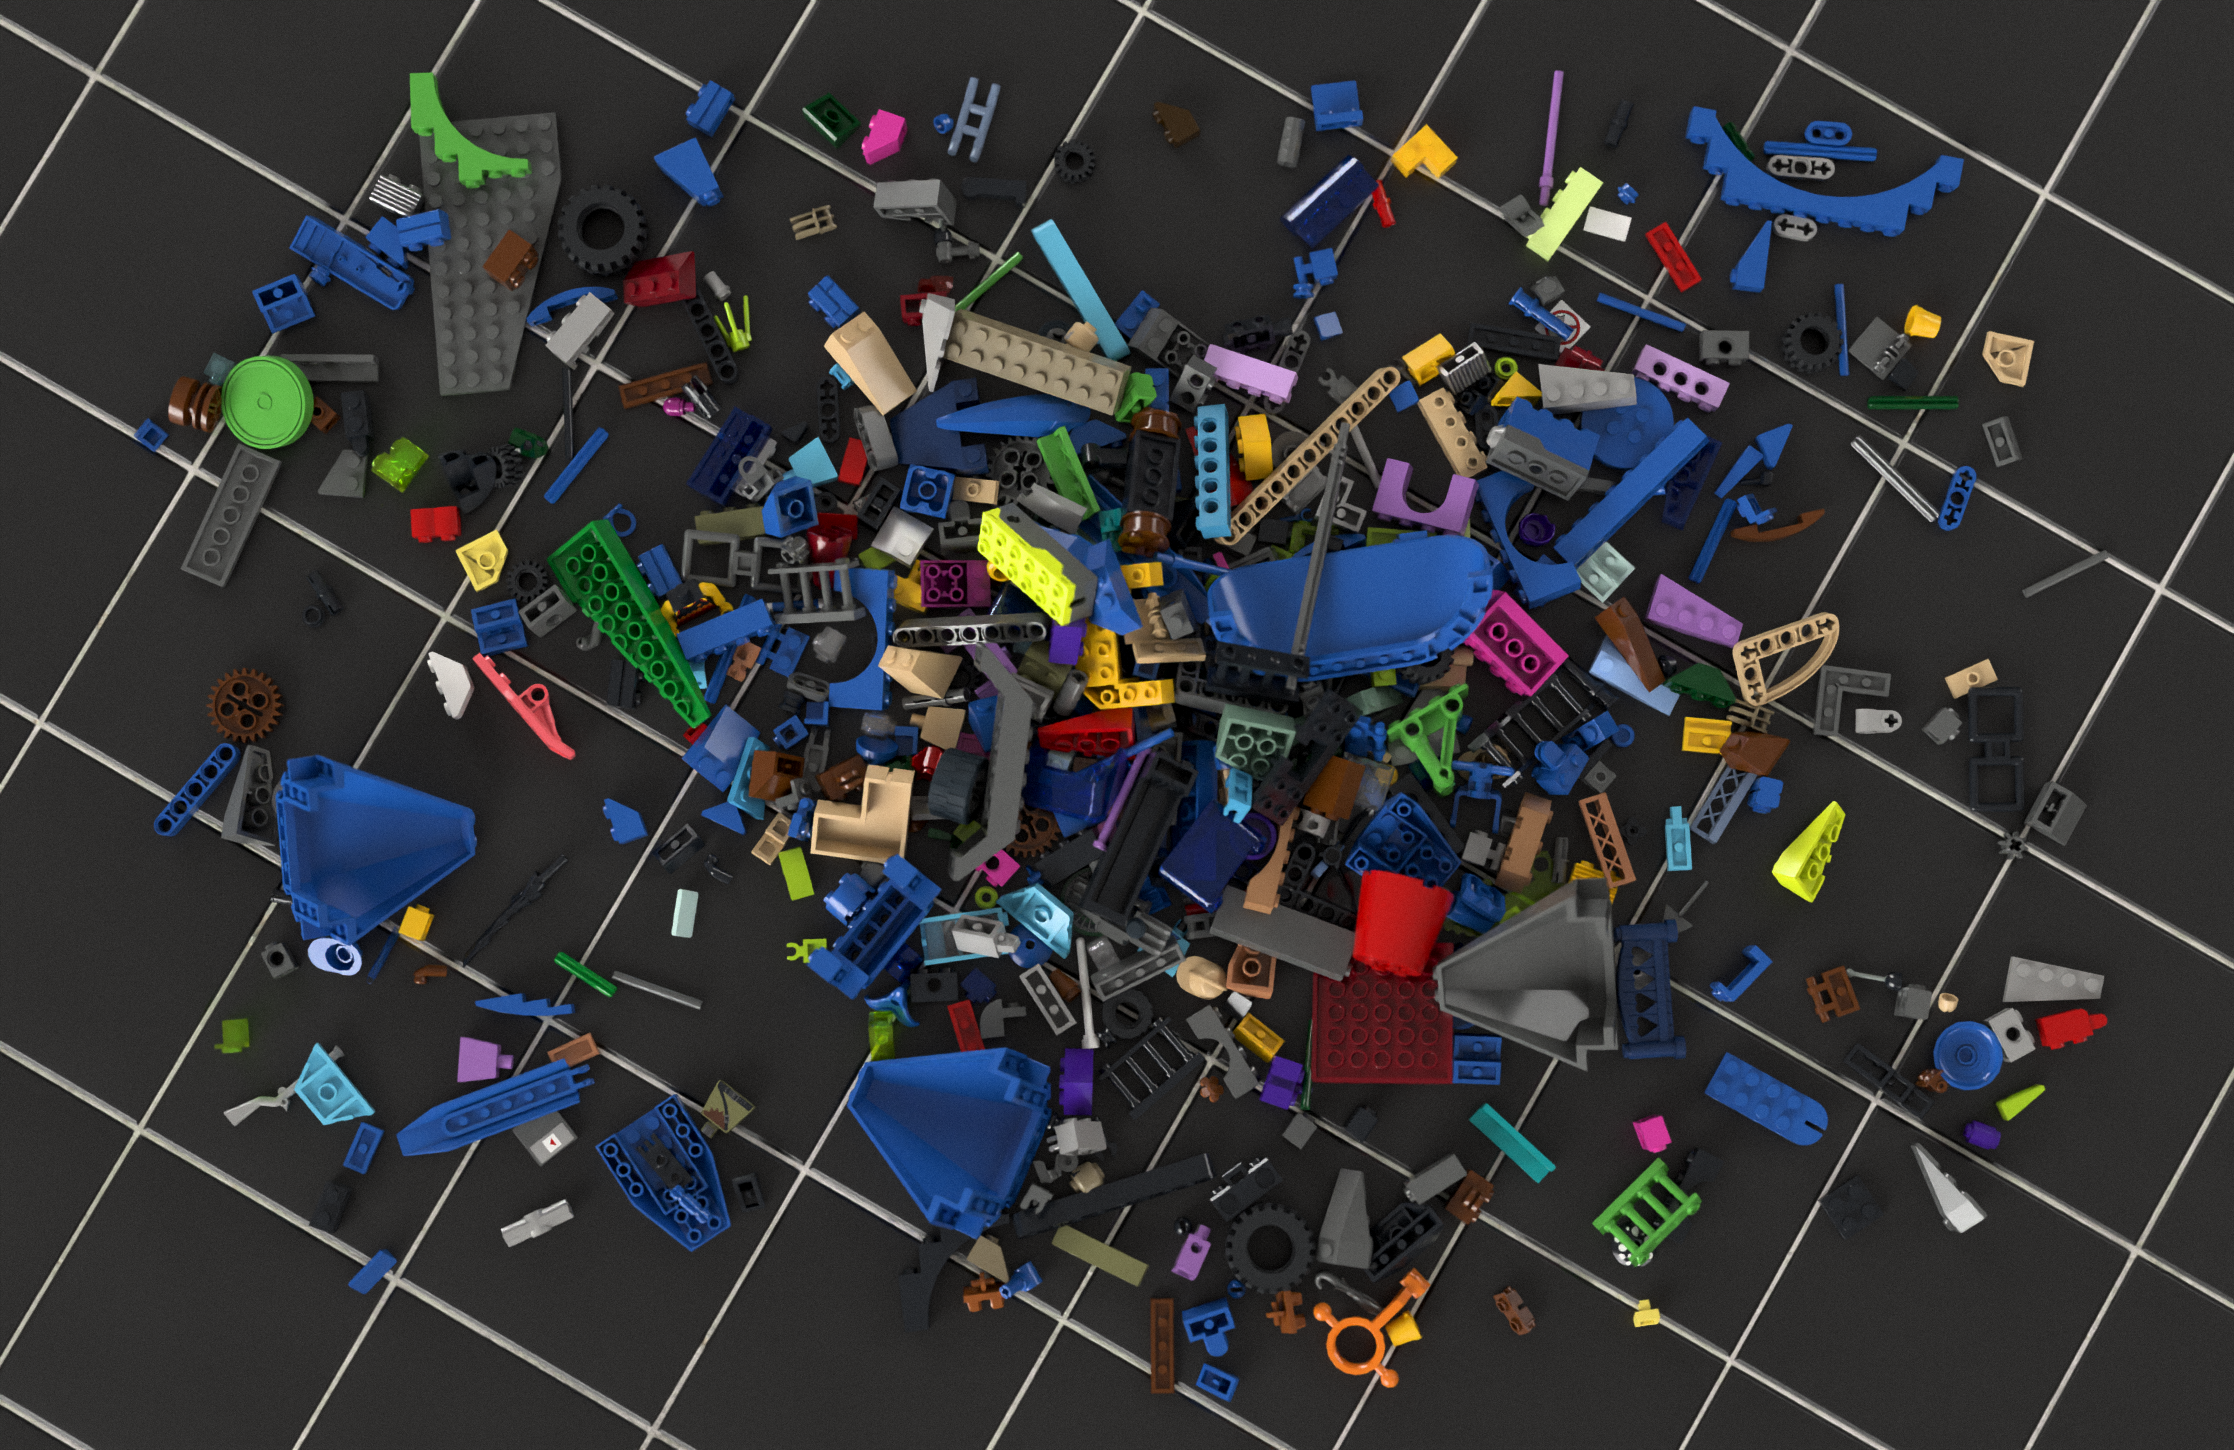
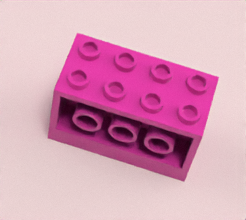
M1492 589L1491 599L1488 600L1485 608V616L1474 632L1462 643L1465 646L1470 645L1475 650L1473 652L1474 656L1481 662L1486 661L1490 665L1489 670L1497 678L1502 677L1506 681L1504 685L1513 694L1518 693L1520 696L1523 694L1532 696L1567 659L1568 655L1506 592Z

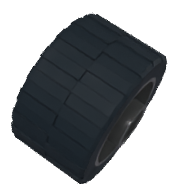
M948 748L941 756L933 774L928 795V810L930 814L964 825L972 823L980 810L985 796L989 766L988 759L955 748Z

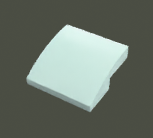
M1606 541L1576 571L1581 579V583L1603 603L1630 575L1635 567Z

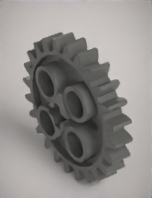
M1009 436L1008 444L1006 445L1001 441L1000 445L1002 448L1000 450L997 448L993 449L996 456L988 457L993 463L988 464L991 472L985 474L988 479L1000 482L998 500L1001 502L1005 500L1006 505L1014 502L1019 508L1021 503L1017 501V497L1021 493L1027 497L1033 492L1032 488H1027L1028 482L1032 479H1036L1035 484L1050 490V486H1055L1036 442L1039 439L1037 437L1031 439V437L1025 436L1023 440L1021 436H1016V441H1014ZM1013 455H1018L1014 463H1009ZM1035 457H1040L1039 463L1031 466L1032 460ZM1014 477L1013 483L1006 486V480Z

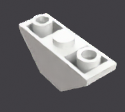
M435 652L428 653L430 660H427L431 672H436L439 680L436 681V686L440 695L444 694L447 701L444 703L445 710L448 716L452 715L454 719L458 720L462 718L475 689L468 669L458 662Z

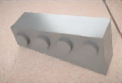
M1539 364L1543 409L1550 411L1553 415L1637 405L1634 374Z

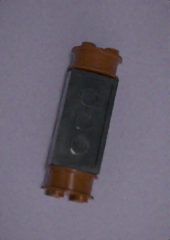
M1145 407L1142 411L1134 414L1131 419L1134 431L1129 436L1130 442L1120 527L1123 531L1118 537V544L1125 553L1153 558L1155 552L1164 553L1167 551L1170 544L1167 534L1171 530V522L1173 521L1181 440L1177 433L1180 432L1182 423L1176 413Z

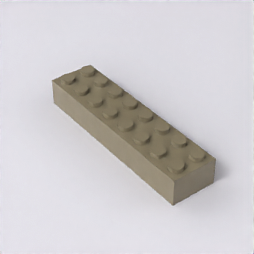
M964 309L954 313L949 337L946 340L945 352L942 357L1109 415H1114L1120 410L1131 371V366Z

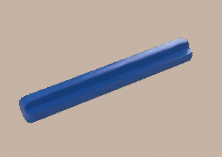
M599 427L544 494V498L554 504L608 438L609 434L606 430Z
M1729 498L1724 501L1689 576L1692 582L1699 584L1702 581L1737 506L1736 501Z

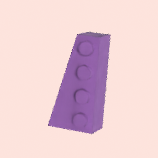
M1662 574L1656 579L1644 618L1645 622L1731 649L1738 642L1743 626L1738 620Z

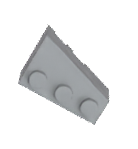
M590 292L587 296L583 295L576 303L577 308L572 314L569 312L561 322L563 325L558 331L554 330L546 340L548 343L545 346L573 370L578 366L575 363L576 359L582 352L584 354L590 349L589 343L595 336L598 337L614 315V312Z

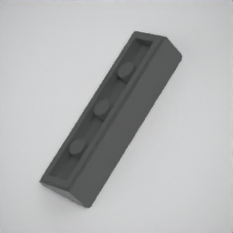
M1172 935L1169 937L1160 958L1145 950H1141L1092 974L1090 977L1103 1002L1186 961V958L1175 936Z

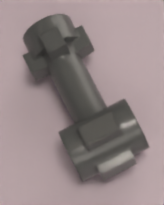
M969 241L968 246L952 247L951 242H939L936 248V255L940 263L952 262V256L969 255L970 260L975 259V257H980L979 243Z

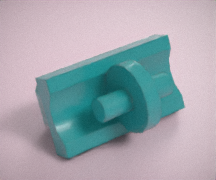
M1122 508L1099 512L1102 540L1110 539L1114 552L1122 551L1118 544V537L1123 531L1120 527Z

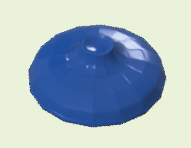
M1973 1021L1957 1022L1946 1028L1938 1037L1933 1051L1936 1069L1944 1070L1940 1075L1951 1086L1963 1090L1980 1089L1991 1083L2000 1072L2003 1061L2002 1045L1995 1033L1985 1025Z

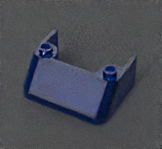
M1037 735L1029 748V762L1024 765V773L1027 776L1026 785L1021 790L1024 802L1029 806L1092 823L1102 821L1117 798L1130 771V765L1124 748L1119 747L1110 765L1094 764L1087 770L1085 775L1046 765L1049 760L1048 752L1050 749L1040 747L1039 735Z

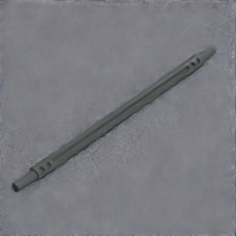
M1341 423L1338 441L1334 444L1291 654L1305 656L1348 450L1346 443L1350 429L1349 423ZM1288 676L1286 687L1296 689L1298 677Z

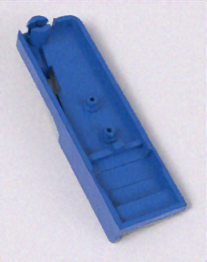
M306 215L290 246L291 250L326 269L329 273L389 309H401L408 295L412 294L415 290V287H413L414 280L410 275L379 258L363 245L316 217Z

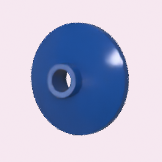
M1023 924L1016 926L1010 934L1018 936L1021 943L1015 953H1009V956L1016 964L1024 968H1032L1037 964L1041 966L1048 961L1053 949ZM1031 940L1034 942L1035 946L1033 949L1026 948L1027 941Z

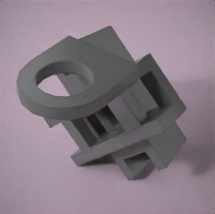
M753 456L744 457L738 466L740 474L749 484L741 492L753 503H758L765 499V496L771 493L776 483L784 479L778 468L768 471ZM747 461H753L757 466L756 471L752 474H747L743 470V465Z

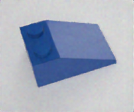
M725 704L681 759L724 792L735 778L748 737L758 738L761 732Z

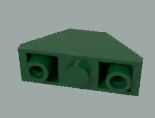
M1702 663L1691 666L1663 683V686L1670 688V691L1673 693H1686L1691 695V698L1694 700H1707L1713 702L1712 705L1719 708H1726L1736 701V697L1721 670Z

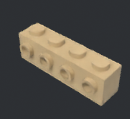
M1443 387L1420 399L1417 405L1456 475L1473 478L1486 471L1488 468L1486 465L1488 464L1486 463L1487 457L1483 451L1479 452L1477 449L1475 435L1472 431H1467L1464 425L1466 423L1465 417L1461 411H1456L1453 405L1455 400L1450 391L1446 392Z

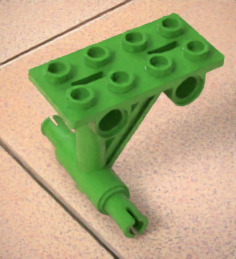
M1466 683L1454 685L1448 690L1449 693L1442 698L1440 695L1434 697L1428 702L1429 705L1422 710L1416 708L1408 714L1409 718L1402 722L1400 720L1393 722L1388 726L1389 730H1387V741L1389 744L1400 738L1404 745L1410 748L1412 753H1416L1433 780L1434 792L1440 798L1449 796L1456 785L1451 765L1456 724L1462 718V700L1468 697L1469 687ZM1450 707H1454V708H1456L1457 710L1454 711V712H1451V711H1448L1447 709L1450 708ZM1444 727L1439 761L1429 745L1428 736ZM1410 731H1415L1418 734L1415 736H1410L1407 733Z

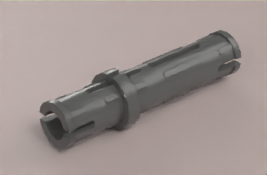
M967 687L952 690L948 688L944 697H953L936 699V697L921 694L904 696L902 705L906 711L939 705L948 707L952 703L968 702L970 700V691ZM931 699V701L920 702V700Z

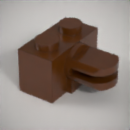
M854 755L814 777L826 800L839 802L848 797L847 792L853 789L855 792L864 789L867 767L860 755Z
M1471 1169L1467 1170V1175L1461 1179L1443 1206L1444 1209L1468 1225L1471 1221L1474 1223L1481 1214L1479 1208L1483 1202L1488 1203L1494 1194L1492 1190L1494 1185Z

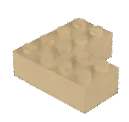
M868 765L864 780L862 805L818 799L814 812L811 853L885 863L889 857H894L896 854L905 859L915 771L894 768L893 772H889V767Z

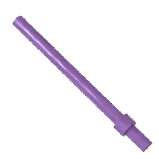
M1562 71L1554 72L1543 176L1540 177L1539 183L1541 188L1539 205L1541 206L1549 205L1550 189L1553 188L1554 178H1552L1564 74Z

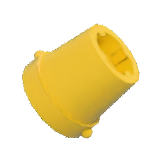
M1915 305L1910 309L1906 318L1905 334L1935 338L1940 328L1941 317Z
M1409 1310L1385 1325L1386 1331L1395 1347L1422 1338L1420 1330Z

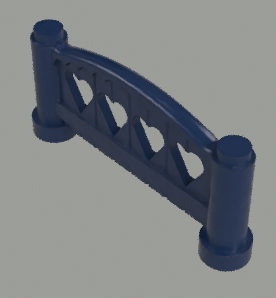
M1665 919L1664 923L1619 925V927H1615V941H1620L1621 943L1616 974L1617 1002L1623 1028L1628 1038L1627 1044L1622 1045L1623 1057L1628 1059L1658 1057L1685 1059V1038L1683 1035L1674 1036L1667 946V943L1677 942L1678 928L1676 920ZM1635 946L1652 955L1639 966H1634L1632 963L1634 958L1632 948ZM1635 970H1640L1654 979L1640 990H1637L1634 987L1636 979L1633 977V973ZM1638 993L1655 1001L1653 1005L1642 1013L1636 1011L1638 1003L1635 1001V996ZM1640 1016L1657 1024L1655 1028L1644 1036H1639L1637 1033L1639 1026L1636 1021Z

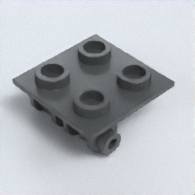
M1876 317L1848 352L1884 380L1912 345L1908 342L1909 337L1906 334L1902 333L1899 335L1879 317Z

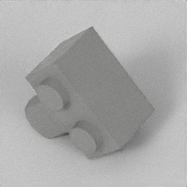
M1077 1118L1063 1120L1062 1125L1055 1127L1056 1135L1047 1138L1048 1144H1055L1048 1147L1049 1152H1060V1155H1090L1107 1149L1101 1122L1091 1121V1118L1078 1121Z

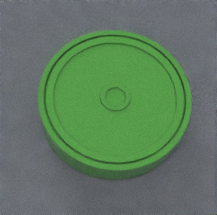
M266 355L245 359L230 371L223 384L221 407L224 419L233 434L249 446L259 449H272L289 445L304 434L311 422L314 398L310 383L304 373L294 363L285 358Z

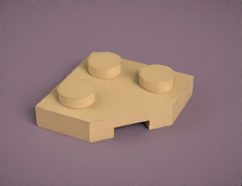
M1991 331L1987 333L1983 356L2000 382L2021 387L2025 386L2034 341Z

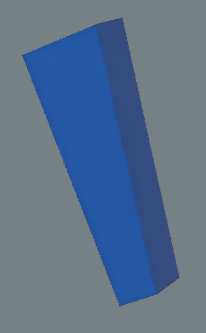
M1749 445L1714 494L1720 498L1725 496L1764 455Z

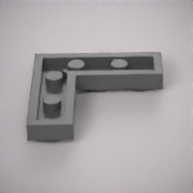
M1822 665L1819 674L1813 734L1837 737L1842 692L1887 698L1889 697L1891 674Z

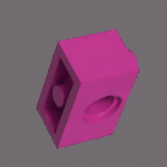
M1001 849L993 855L999 859V866L996 869H988L986 861L975 869L978 872L980 869L988 874L985 879L994 887L998 884L1003 887L1021 867Z
M1653 1114L1633 1122L1642 1149L1655 1153L1666 1149V1144L1671 1143L1661 1115Z

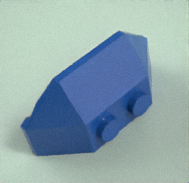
M1110 539L1088 547L1081 563L1098 577L1092 615L1088 616L1090 623L1120 635L1142 628V622Z

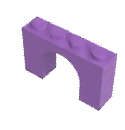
M1387 458L1372 509L1375 515L1378 516L1377 519L1385 522H1391V519L1399 521L1400 525L1412 528L1413 525L1421 526V530H1427L1429 533H1434L1437 530L1443 532V535L1464 536L1479 487L1478 482L1472 478L1453 474L1444 503L1433 512L1418 513L1411 510L1406 501V493L1413 467L1409 463Z

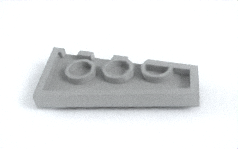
M2011 957L2002 1002L2100 999L2104 976Z

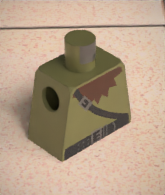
M719 1080L701 1112L708 1119L701 1128V1131L709 1138H712L719 1128L727 1134L755 1110L756 1106L726 1082Z

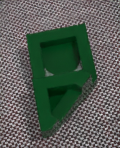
M929 828L928 838L949 841L950 848L956 849L963 843L962 840L947 832Z

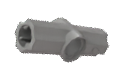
M567 1199L554 1203L545 1209H538L524 1216L523 1219L502 1228L503 1238L508 1246L511 1247L530 1237H537L551 1230L552 1227L573 1218V1210Z

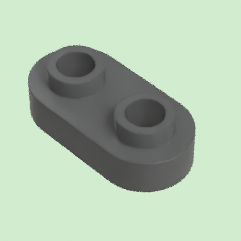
M794 672L789 675L787 688L792 693L816 702L829 701V682L801 672Z

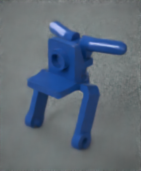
M1452 761L1451 769L1469 771L1468 784L1458 786L1455 789L1453 810L1449 823L1450 827L1455 828L1460 795L1478 799L1491 798L1496 799L1492 833L1498 834L1502 795L1499 790H1494L1491 787L1493 774L1511 777L1515 774V769L1493 765L1492 763Z

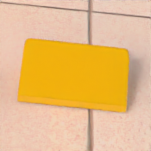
M1249 1012L1233 1031L1235 1039L1266 1063L1274 1057L1285 1042Z

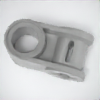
M1856 709V733H1890L1901 726L1902 718L1896 711ZM1889 716L1890 720L1894 721V724H1892L1890 727L1889 723H1885L1884 721L1885 719L1889 718Z

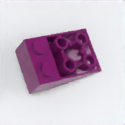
M921 560V607L966 610L970 607L971 610H987L991 607L990 576L987 573L988 560Z

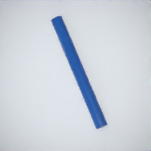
M1836 284L1837 330L1841 329L1842 335L1840 339H1843L1842 351L1839 354L1840 376L1849 375L1844 284Z
M1602 293L1598 295L1597 302L1683 332L1685 329V323Z

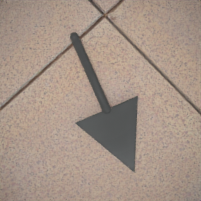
M1705 881L1679 913L1666 904L1662 923H1664L1665 919H1675L1678 933L1693 927L1682 916L1709 882Z

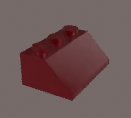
M690 251L637 261L623 280L624 303L645 307L696 298L695 253Z

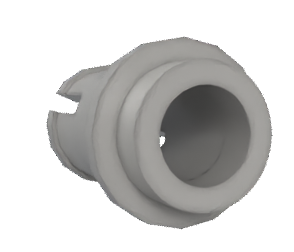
M711 271L703 278V281L714 292L715 299L723 301L730 296V287L728 285L725 286L715 271Z

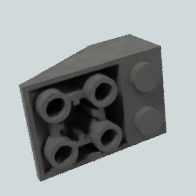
M1151 307L1127 346L1157 367L1169 369L1170 375L1180 379L1191 357L1195 355L1204 360L1210 344L1163 309Z

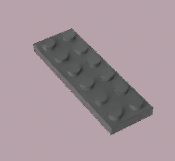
M238 443L183 562L182 570L223 588L226 587L282 465L281 461Z

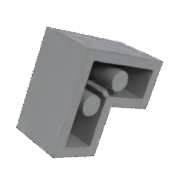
M1342 476L1332 526L1350 534H1358L1367 511L1346 503L1354 481ZM1322 498V500H1321V502H1320V505H1319L1318 510H1317V512H1316V515H1315V517H1314V519H1315V520H1318V521H1319V516H1320V511H1321V507H1322L1323 498Z

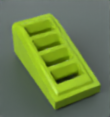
M2035 1084L1997 1101L1995 1104L2002 1119L2008 1121L2043 1093L2045 1090L2044 1085Z

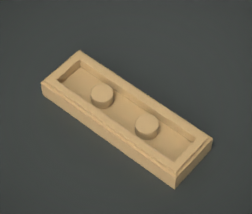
M1201 638L1133 641L1132 645L1137 664L1205 661L1206 658Z

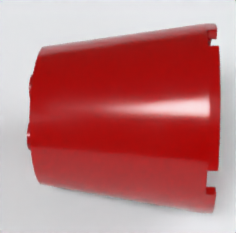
M1372 870L1369 875L1370 872L1363 871L1353 958L1372 966V969L1385 972L1387 970L1402 977H1407V975L1421 976L1451 908L1454 895L1436 885L1433 886V889L1422 886V880L1378 870Z

